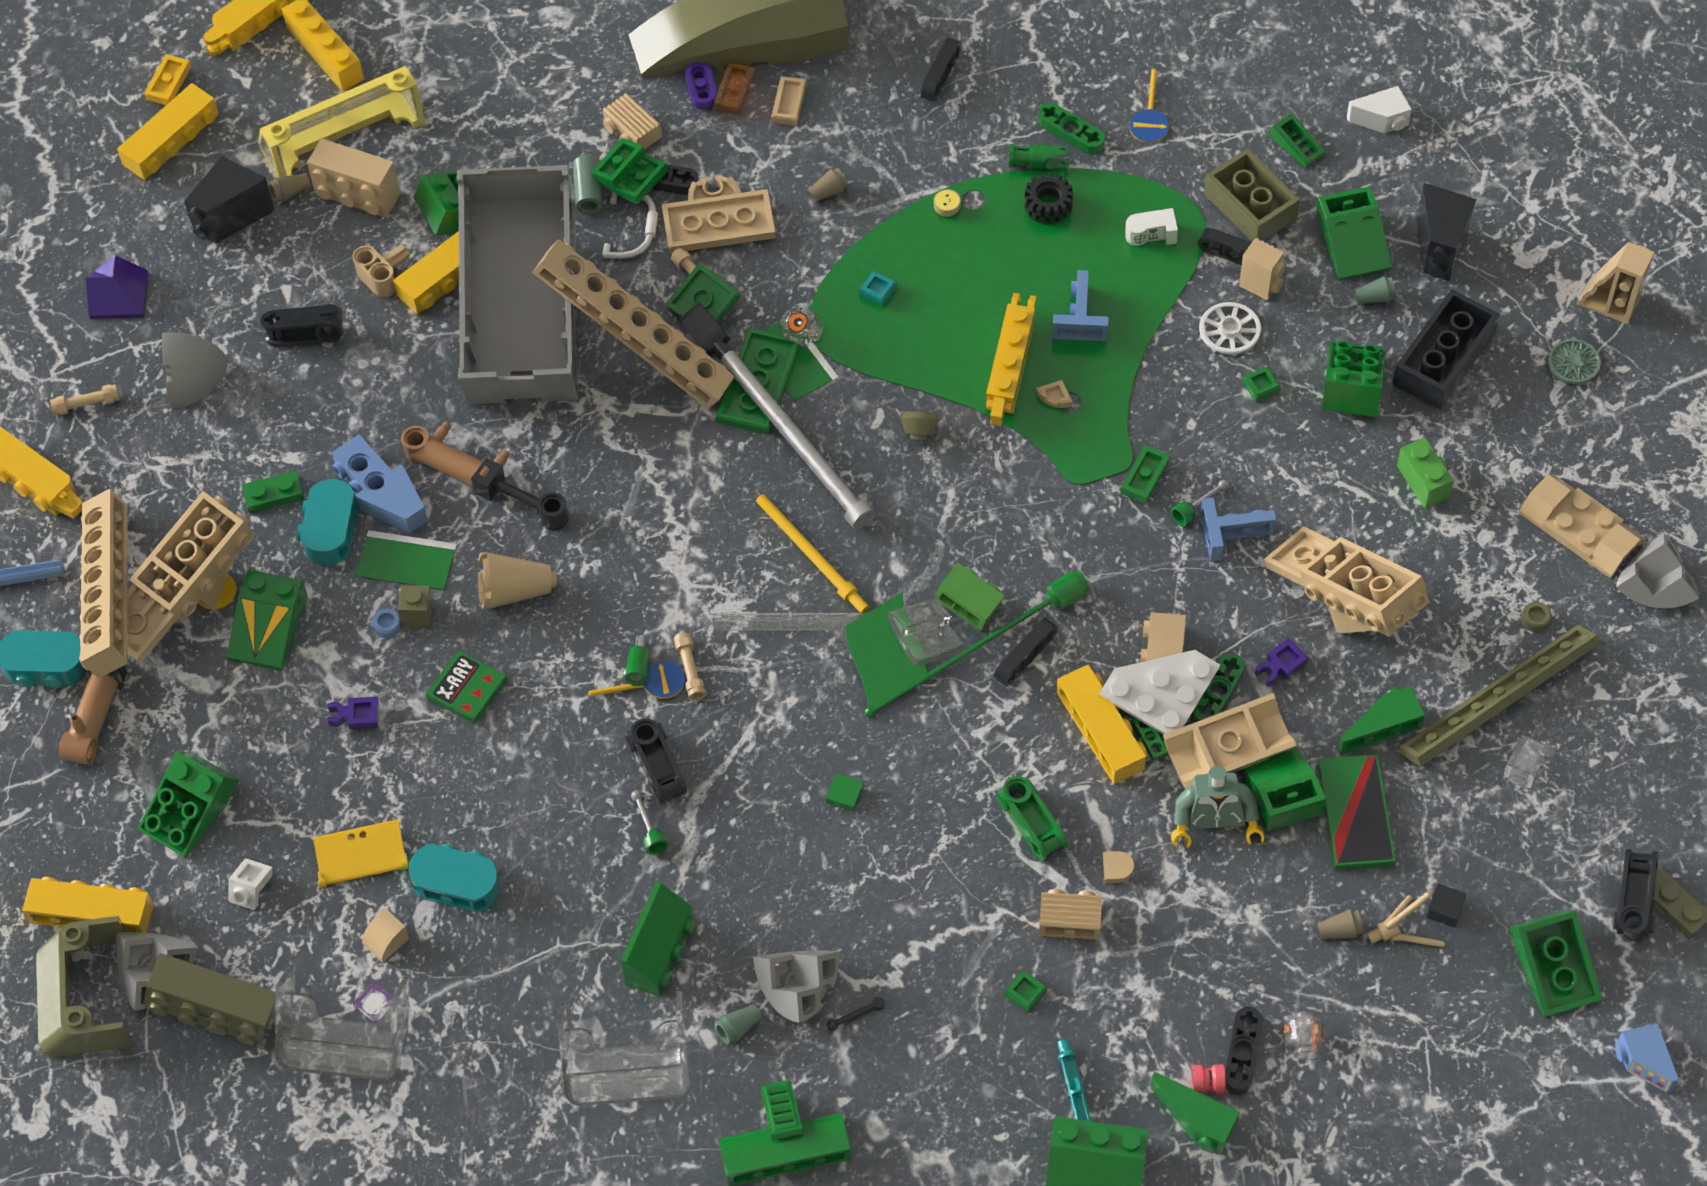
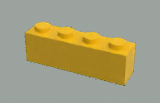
M296 0L282 8L288 31L342 92L365 80L360 59L307 0Z
M191 83L117 148L122 165L143 180L156 173L168 159L175 156L186 143L193 140L204 127L211 124L219 115L215 99Z
M459 231L393 280L397 297L417 315L423 310L432 307L435 301L443 295L452 292L459 284Z
M1086 665L1058 678L1057 694L1112 783L1116 784L1145 770L1148 754L1141 741L1137 742L1132 735L1133 729L1130 722L1126 718L1122 719L1120 716L1119 708L1099 696L1100 691L1104 687L1103 680L1097 672L1093 673L1090 666Z
M43 877L42 879L31 878L22 912L31 924L64 927L71 922L119 916L127 932H147L154 904L148 892L140 888L125 890L117 889L109 884L92 886L77 880L68 883L60 882L52 877Z

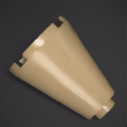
M481 552L479 554L478 564H483L484 568L478 572L479 601L483 603L481 609H492L550 594L551 589L557 585L556 571L551 570L548 564L488 552Z

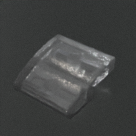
M936 597L889 611L888 617L895 635L915 667L962 651L964 643L948 624L951 615Z

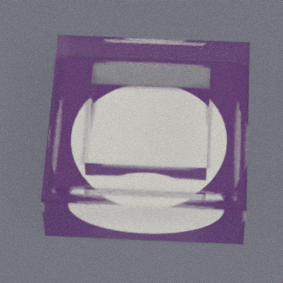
M372 981L352 1004L354 1008L377 1024L397 1001L395 997Z

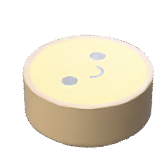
M945 189L935 195L934 209L939 215L949 217L955 215L960 210L961 199L957 192Z

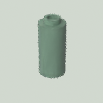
M587 154L579 156L572 164L576 209L580 213L594 214L603 207L601 183L591 174L593 169L599 164L597 158Z

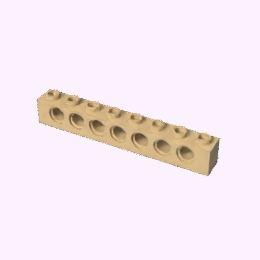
M558 239L548 249L532 273L707 409L720 399L734 378V375L728 371L726 366L716 362L706 354L703 348L690 342L680 330L667 324L658 313L649 310L636 296L629 294L621 288L616 280L607 277L599 271L593 262L585 260L576 253L574 248L568 243ZM565 267L569 268L572 274L568 273ZM588 285L592 286L595 292L591 291ZM610 302L614 303L617 309L613 308ZM632 319H634L639 326H636L633 323ZM654 336L660 340V343L655 340ZM676 353L681 356L682 360L676 356ZM698 370L703 373L704 377L698 373Z
M108 489L82 503L81 649L79 659L81 665L86 670H90L98 679L127 664V504L112 489Z

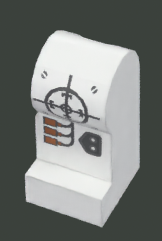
M1173 208L1133 214L1126 220L1125 238L1131 245L1140 246L1147 241L1165 240L1166 245L1177 244L1178 228Z

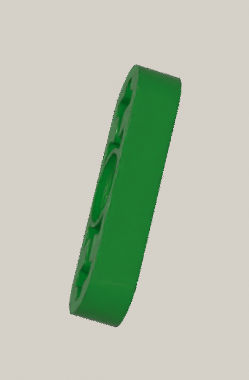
M1045 103L1040 106L1038 110V124L1042 128L1086 154L1096 155L1103 151L1105 135L1100 129L1057 104ZM1068 125H1074L1078 130L1070 133L1065 131L1064 128Z
M1233 653L1225 654L1218 661V664H1220L1219 669L1192 712L1194 723L1224 711L1244 674L1245 663L1239 655ZM1231 664L1235 665L1236 669L1231 671L1228 679L1225 678L1226 667H1230ZM1220 685L1226 689L1227 693L1218 697L1213 695L1210 689L1213 686ZM1208 702L1212 704L1210 715H1207L1205 718L1201 717V712L1204 713L1206 711Z

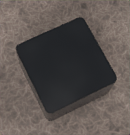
M1437 884L1426 917L1445 925L1456 927L1467 894L1442 884Z

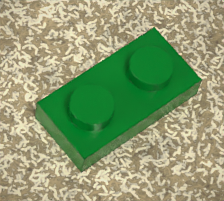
M1144 445L1121 487L1120 494L1146 504L1170 462V455Z
M297 471L242 484L249 513L304 499Z

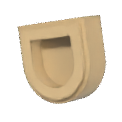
M1121 851L1103 852L1105 884L1128 881L1134 871V862L1131 856Z

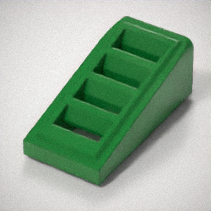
M1293 113L1273 125L1268 133L1280 147L1305 168L1326 153ZM1296 136L1298 140L1293 142L1292 138ZM1304 143L1306 146L1300 150L1298 146ZM1311 149L1314 153L1306 157L1304 153Z
M787 1080L763 1085L761 1092L772 1140L802 1134V1125L791 1081Z

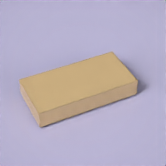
M781 76L771 116L772 123L798 126L807 87V79Z

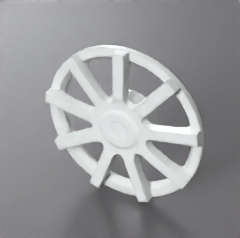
M1234 302L1220 303L1212 306L1203 314L1199 325L1200 337L1211 348V351L1236 356V354L1254 348L1261 335V323L1257 315L1250 308ZM1232 306V315L1225 316L1221 307ZM1238 308L1249 313L1242 320L1236 317ZM1215 310L1221 319L1220 323L1209 319L1208 315ZM1255 320L1256 328L1242 327L1249 321ZM1204 324L1211 325L1218 329L1214 331L1205 332ZM1241 333L1255 334L1251 341H1248ZM1221 335L1215 344L1209 339V337ZM1226 339L1229 340L1230 348L1220 347ZM1234 339H1238L1245 346L1236 348Z

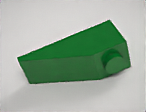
M1411 686L1402 689L1397 687L1389 690L1341 736L1338 748L1340 756L1422 729L1425 714Z
M1154 1071L1150 1088L1176 1121L1202 1150L1222 1155L1238 1124L1240 1112Z

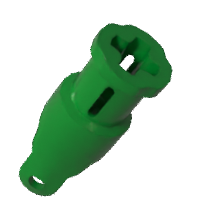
M1010 144L1009 167L1028 165L1035 169H1066L1069 166L1067 160L1055 159L1053 157L1067 156L1070 150L1066 146L1032 144L1031 147Z

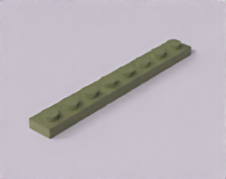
M1576 625L1399 746L1402 756L1420 767L1429 762L1432 758L1448 747H1451L1464 736L1476 730L1483 723L1599 645L1597 634L1580 625Z

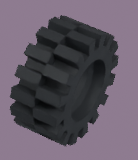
M1044 173L1039 174V179L1034 176L1031 179V183H1027L1025 189L1024 206L1027 209L1028 216L1032 215L1034 221L1040 218L1041 224H1045V220H1049V225L1054 224V219H1057L1059 223L1063 221V216L1067 218L1069 211H1072L1073 188L1071 184L1068 185L1069 181L1066 178L1061 181L1062 176L1057 174L1056 178H1054L1053 173H1048V177H1044ZM1045 194H1052L1057 196L1059 200L1053 203H1045L1039 200V197Z

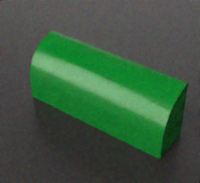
M838 1112L801 1120L802 1134L772 1140L770 1128L718 1138L728 1186L850 1161L851 1150L842 1113Z

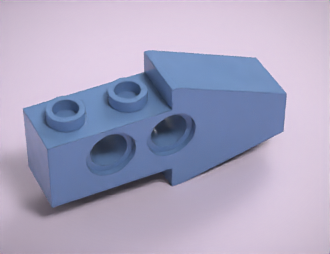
M360 434L332 452L335 462L332 465L333 469L341 479L345 477L350 482L348 484L354 491L358 508L361 512L409 534L428 522L425 507L404 467L400 464L391 470Z

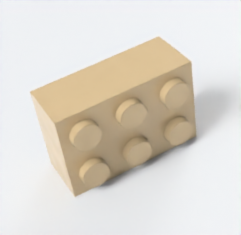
M322 138L307 161L315 194L322 199H331L347 207H355L371 215H380L387 218L401 194L393 161Z

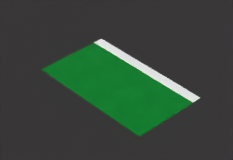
M787 317L786 322L783 319L762 330L795 339H802L806 334L804 330L800 333L789 332L788 324L784 327V323H787L789 317ZM801 340V347L786 386V391L793 400L838 378L812 341Z
M368 530L355 576L410 585L429 586L430 588L444 590L457 544Z

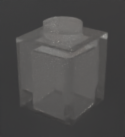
M1522 735L1507 762L1503 776L1509 778L1512 783L1518 786H1526L1531 789L1546 760L1550 747Z

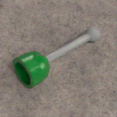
M1219 481L1217 487L1193 504L1185 501L1176 504L1171 508V515L1174 521L1182 527L1192 522L1195 518V508L1202 504V499L1211 498L1220 491H1226L1229 488L1228 481Z
M634 790L631 797L637 802L648 830L643 837L646 852L650 855L662 853L669 846L667 837L661 830L653 829L642 801L643 793L640 790Z

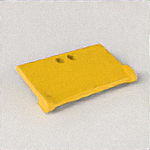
M398 819L313 837L319 868L318 883L321 888L348 880L399 869H409L410 862L404 851Z

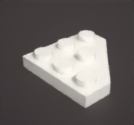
M1192 650L1115 668L1100 691L1099 696L1164 735L1185 725L1219 669L1220 664L1197 650Z

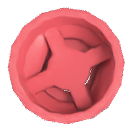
M1192 1065V1089L1203 1095L1205 1093H1213L1215 1096L1225 1095L1224 1065H1213L1211 1068H1204L1202 1065Z

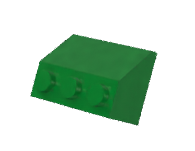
M655 882L620 960L625 985L656 996H660L663 987L668 988L673 976V971L671 970L675 961H680L685 948L683 944L685 937L692 934L696 924L692 905L662 883Z
M1055 1116L1045 1186H1141L1149 1130Z

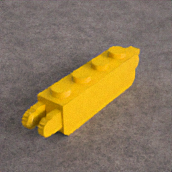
M232 0L213 14V27L203 36L204 43L207 44V53L215 56L220 55V53H223L228 48L233 51L282 16V8L296 0Z
M1013 293L1011 304L1007 305L986 392V409L991 410L990 425L1001 426L1004 413L1013 414L1015 411L1034 330L1037 296L1030 295L1026 307L1020 306V293Z
M0 427V481L11 483L22 497L29 496L32 498L35 505L44 512L48 510L55 516L61 512L73 519L77 517L82 511L83 501L76 495V489L71 482L70 476Z

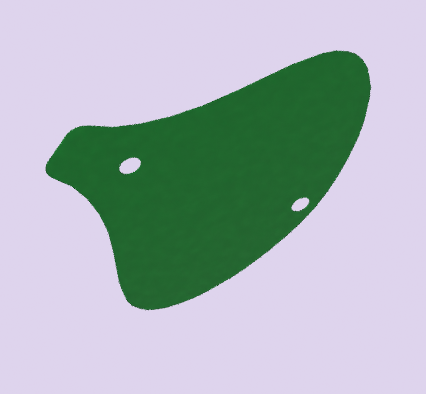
M1085 168L1010 171L966 180L941 189L953 190L960 196V210L953 216H941L935 211L934 197L939 191L909 205L857 241L821 281L810 307L809 320L817 326V336L813 340L825 355L835 362L867 376L968 406L989 417L991 410L986 409V392L1007 305L1011 304L1013 293H1020V306L1026 307L1030 295L1037 296L1034 330L1015 411L1013 414L1005 412L1002 423L1024 436L1046 454L1067 481L1082 485L1127 470L1132 463L1133 453L1127 426L1128 405L1134 379L1149 343L1194 274L1203 250L1198 246V240L1203 230L1206 229V222L1201 211L1187 197L1151 179ZM1044 173V177H1048V173H1053V177L1056 178L1057 174L1062 176L1061 181L1066 178L1069 181L1068 185H1072V211H1069L1067 218L1063 216V221L1058 223L1057 219H1054V224L1049 225V220H1045V224H1041L1040 218L1034 221L1032 215L1028 216L1027 209L1024 206L1025 189L1027 183H1031V179L1034 176L1039 179V174ZM969 191H979L985 196L986 201L979 209H969L962 203L963 195ZM1045 194L1040 196L1039 200L1045 203H1053L1058 201L1059 198L1052 194ZM1173 208L1178 228L1177 244L1166 245L1165 240L1147 241L1143 245L1134 246L1127 242L1125 232L1128 217L1133 214ZM1077 270L1088 271L1086 316L1109 317L1107 341L1052 339L1053 314L1070 315V303L1076 304V298L1071 297V281H1077ZM873 271L897 282V288L883 307L859 295V289ZM1062 380L1067 391L1076 394L1080 398V407L1074 412L1067 413L1059 410V408L1049 406L1037 396L1036 388Z

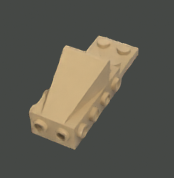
M202 491L129 579L133 585L127 591V653L139 663L143 662L177 619L183 622L186 617L195 611L199 601L212 611L214 610L234 559L241 550L249 546L252 537L255 535V532L248 526L251 521L239 511L234 514L228 510L231 506L219 496H216L214 499Z
M1304 526L1263 559L1267 569L1303 586L1306 595L1311 600H1317L1327 605L1338 633L1378 631L1390 637L1430 602L1426 591L1427 586L1421 575L1342 537L1333 541Z

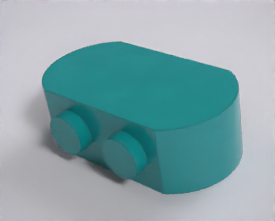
M327 479L316 483L309 490L308 500L303 501L302 516L304 520L303 524L298 526L297 539L302 542L308 559L318 565L331 566L344 561L350 554L358 504L355 500L353 489L342 480Z
M14 630L7 634L0 642V666L11 683L22 687H31L32 685H46L51 688L73 686L81 681L88 671L80 663L81 641L74 632Z
M429 844L415 852L410 860V879L415 893L421 899L478 913L492 906L499 896L500 882L496 867L490 858L480 852L471 851L468 853L460 851L449 844H443L442 846Z

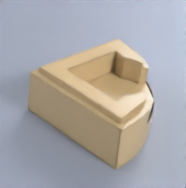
M1062 380L1036 388L1037 396L1047 405L1056 408L1072 407V399Z

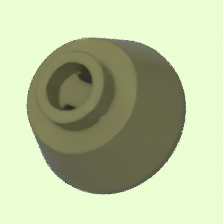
M905 411L901 415V422L905 433L910 434V439L927 440V435L933 434L939 421L937 415L931 412Z

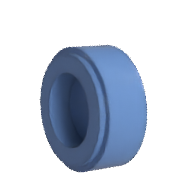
M386 608L379 610L373 616L372 625L374 632L378 636L391 638L400 632L402 623L397 611Z

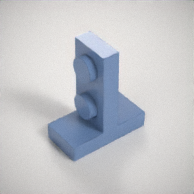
M1077 270V281H1071V297L1076 298V304L1070 303V315L1053 314L1052 339L1107 341L1109 317L1086 316L1088 271Z
M1214 497L1202 499L1201 518L1210 562L1222 561L1223 540L1274 534L1276 524L1274 510H1255L1244 514L1228 513L1218 517Z

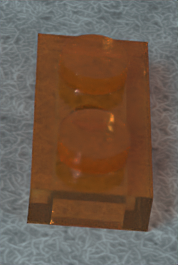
M728 63L714 101V109L740 114L754 76V67Z

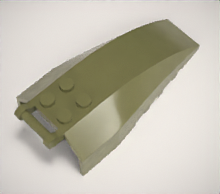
M679 0L657 13L629 34L630 43L642 78L685 72L686 68L695 62H703L709 65V67H715L716 70H722L725 66L741 64L742 67H750L751 63L768 61V65L797 62L849 49L848 23L843 0Z

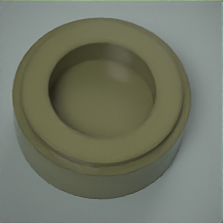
M1532 602L1524 607L1521 622L1526 629L1533 632H1541L1548 628L1552 614L1545 604Z

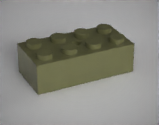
M159 953L146 986L144 1006L148 1007L152 1013L160 1016L169 1014L178 1017V1020L186 1025L194 1026L199 1024L208 1027V1031L220 1036L228 1034L237 1037L239 1042L246 1045H262L274 1013L278 992Z

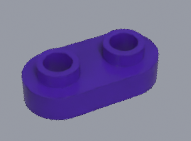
M703 62L690 64L686 68L685 75L691 102L698 109H709L717 102V91L711 68Z

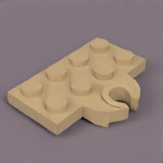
M716 175V185L719 190L712 193L707 191L708 180L706 177L701 178L696 183L693 181L689 188L688 201L662 204L669 254L678 248L691 251L776 238L768 189L741 193L738 183L731 176L726 178Z

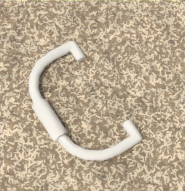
M611 191L610 203L616 204L617 196L619 195ZM646 195L642 199L649 206L645 241L638 248L627 252H610V244L605 243L603 258H632L643 253L649 247L652 238L656 234L658 212H656L655 204L650 196Z

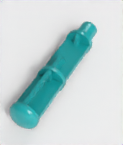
M1062 1039L1057 1042L1060 1052L1058 1060L1062 1064L1069 1091L1067 1095L1071 1099L1075 1118L1092 1121L1085 1098L1086 1090L1082 1087L1075 1060L1077 1057L1076 1053L1071 1049L1069 1039Z

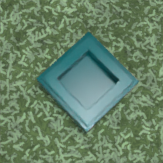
M873 271L859 289V295L883 307L897 288V282Z

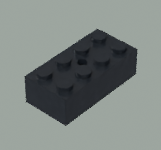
M1451 289L1396 364L1392 384L1441 410L1495 335L1500 314Z

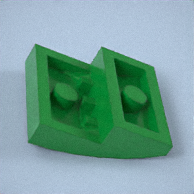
M622 138L593 169L591 174L597 181L617 195L638 205L668 171L666 162L645 154L643 146Z

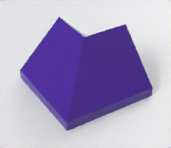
M114 255L87 276L86 289L90 319L144 317L148 270Z

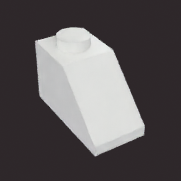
M1396 86L1349 101L1347 119L1351 123L1385 134L1391 131H1399L1408 126L1411 108L1399 87Z

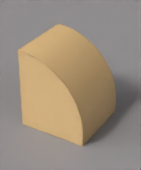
M384 908L367 926L362 937V944L383 963L409 940L406 927Z

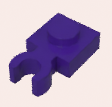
M1288 638L1267 654L1266 660L1268 662L1260 663L1256 667L1255 675L1258 677L1264 672L1269 673L1271 676L1266 679L1265 685L1270 687L1276 682L1279 674L1287 679L1307 664L1309 657Z
M378 697L348 698V706H343L339 702L328 703L329 712L339 713L335 717H327L329 726L338 727L344 722H348L349 729L378 728Z

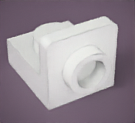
M245 858L229 878V902L255 910L258 906V893L272 877V867Z

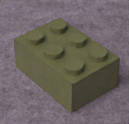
M1248 148L1206 174L1204 195L1252 242L1255 238H1259V241H1264L1297 219L1300 199Z

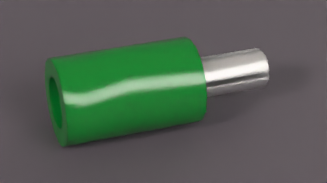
M644 635L636 637L635 646L631 647L628 652L627 665L624 672L625 681L633 686H641L645 684L647 679L650 651L645 647L646 637Z

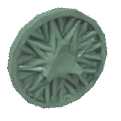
M1577 339L1563 340L1556 344L1550 351L1548 359L1550 371L1554 376L1565 383L1574 385L1585 384L1593 380L1598 374L1601 364L1597 350L1587 342Z

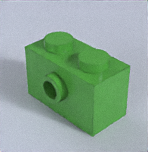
M1423 438L1401 447L1397 467L1424 509L1450 499L1454 480L1447 471L1444 459L1437 456L1427 439Z
M957 563L938 587L934 599L973 627L982 631L1000 607L1005 595L994 584L986 583L979 578L974 570Z

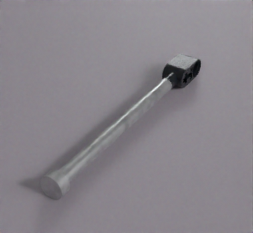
M698 302L679 319L681 324L710 357L715 354L723 365L727 367L728 371L734 375L738 383L845 509V519L854 530H858L869 524L874 518L876 511L867 500L859 501L727 344L731 338L705 307Z

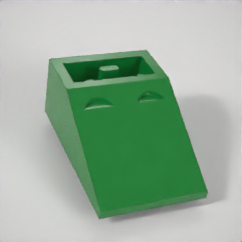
M457 172L423 174L413 196L415 202L435 235L457 233L459 231Z
M1371 186L1318 197L1315 217L1339 280L1392 269L1379 207Z
M1347 341L1330 342L1321 410L1377 417L1382 392L1386 349L1375 345H1353Z
M1297 747L1241 770L1248 788L1256 796L1258 811L1267 832L1323 815L1326 803L1325 794L1315 772Z
M176 751L137 830L181 856L187 857L226 807L239 779L192 752Z

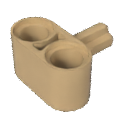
M399 245L382 256L371 246L357 248L353 253V261L358 277L379 297H389L396 292L393 283L395 279L393 268L410 257L408 249L404 245Z

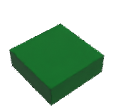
M1268 366L1243 376L1242 382L1255 402L1280 392L1281 386Z
M836 773L826 796V803L854 812L864 788V782Z
M1022 970L1004 991V996L1029 1013L1047 992V986L1025 970Z

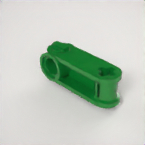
M1013 776L1007 779L1003 788L998 790L996 800L1003 811L1008 813L1036 857L1040 861H1044L1047 858L1046 855L1059 848H1067L1068 841L1065 834L1039 797L1038 791L1030 779L1027 780L1022 776ZM1020 793L1023 797L1017 799L1013 798L1011 794Z

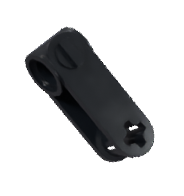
M333 304L271 310L264 313L260 319L261 326L266 330V343L273 347L322 342L332 343L338 341L344 333L343 311L340 307Z
M648 718L636 721L632 725L631 730L627 731L628 736L625 737V740L631 752H635L658 802L662 804L666 798L673 795L688 793L682 774L665 741L667 736L661 723L657 724L655 720ZM644 735L652 736L651 739L646 741L640 739Z
M1626 849L1619 909L1614 914L1613 929L1617 930L1618 935H1623L1632 941H1640L1644 938H1649L1650 934H1654L1656 916H1653L1652 913L1658 869V852L1656 851L1646 854ZM1631 917H1639L1643 920L1638 928L1631 929L1626 926L1627 921Z

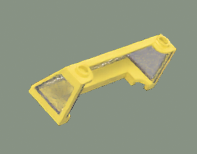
M404 66L260 128V149L276 177L292 176L293 168L300 167L297 156L315 149L321 138L334 141L389 116L393 118L396 125L401 123V120L410 122L413 128H417L426 124L417 83L408 68Z

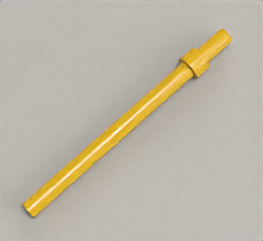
M765 494L760 495L756 499L759 506L838 589V594L846 602L849 601L862 615L867 613L870 606L858 594V589L850 581H845Z

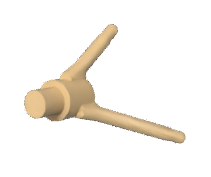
M1426 892L1409 906L1408 904L1412 901V896L1408 895L1384 922L1377 924L1376 929L1367 933L1371 943L1373 944L1382 939L1384 942L1392 939V941H1406L1444 947V941L1401 934L1397 925L1425 903L1432 894Z

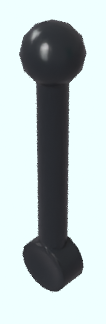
M875 997L873 1003L837 1020L830 1019L826 1023V1027L829 1031H835L839 1025L873 1009L882 1010L885 1001L882 997Z

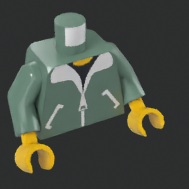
M1221 766L1210 768L1209 774L1194 776L1191 786H1188L1176 799L1174 824H1177V829L1171 834L1174 846L1177 848V839L1184 836L1185 847H1190L1191 838L1186 831V825H1188V829L1240 827L1245 826V822L1249 824L1246 830L1247 842L1251 845L1250 835L1257 832L1261 835V842L1263 843L1264 831L1257 823L1260 817L1256 796L1244 783H1238L1237 774L1227 773Z

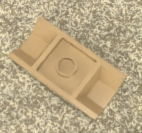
M1548 474L1530 492L1519 510V514L1610 579L1614 576L1623 560L1636 546H1642L1646 541L1644 537L1623 523L1624 520L1581 489H1574L1554 474Z
M1274 693L1163 735L1170 760L1179 781L1185 789L1191 786L1194 776L1209 774L1210 768L1214 766H1221L1227 773H1234L1266 761L1269 757L1297 746L1283 722Z

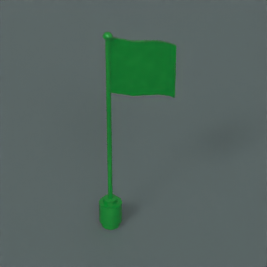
M1078 570L1074 573L1068 572L1047 585V593H1045L1047 600L928 673L921 644L906 613L903 592L845 627V634L849 652L864 685L868 703L865 715L870 718L874 717L873 713L1049 604L1053 608L1057 607L1063 610L1085 596V592L1090 590L1086 578Z

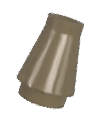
M836 168L835 170L830 169L807 191L811 199L816 203L822 199L843 193L844 189L849 185L840 169Z
M303 173L300 175L274 177L273 181L268 182V187L274 202L281 201L284 203L300 192L309 189L310 182L307 175Z
M1348 909L1329 919L1317 922L1321 940L1357 938V935L1364 934L1359 910L1351 911Z

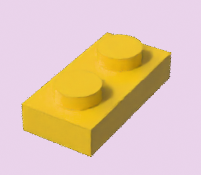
M166 54L144 93L146 100L164 105L171 102L191 68L190 61Z

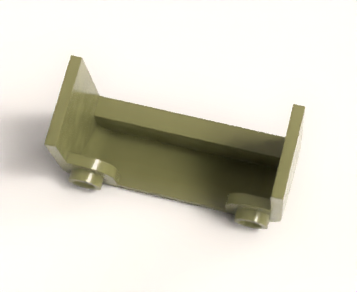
M119 916L68 923L38 949L36 954L38 1043L45 1055L56 1058L133 1047V1040L123 1022L93 1026V1018L90 1011L83 1006H71L69 953L81 951L85 947L116 943V932H127Z

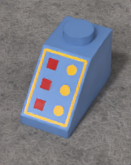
M1658 1023L1622 1031L1617 1044H1615V1051L1618 1060L1624 1062L1627 1072L1666 1093L1673 1092L1679 1079Z

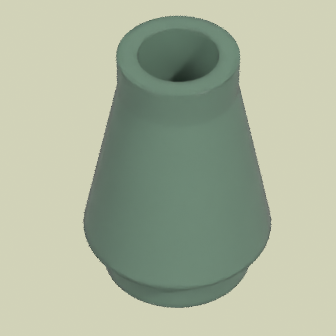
M1383 276L1360 288L1354 289L1358 305L1390 303L1391 299L1397 298L1392 277L1385 278Z
M751 1004L746 1008L720 1016L719 1021L715 1023V1030L725 1044L736 1043L757 1022L762 1020V1015L759 1009L754 1004Z

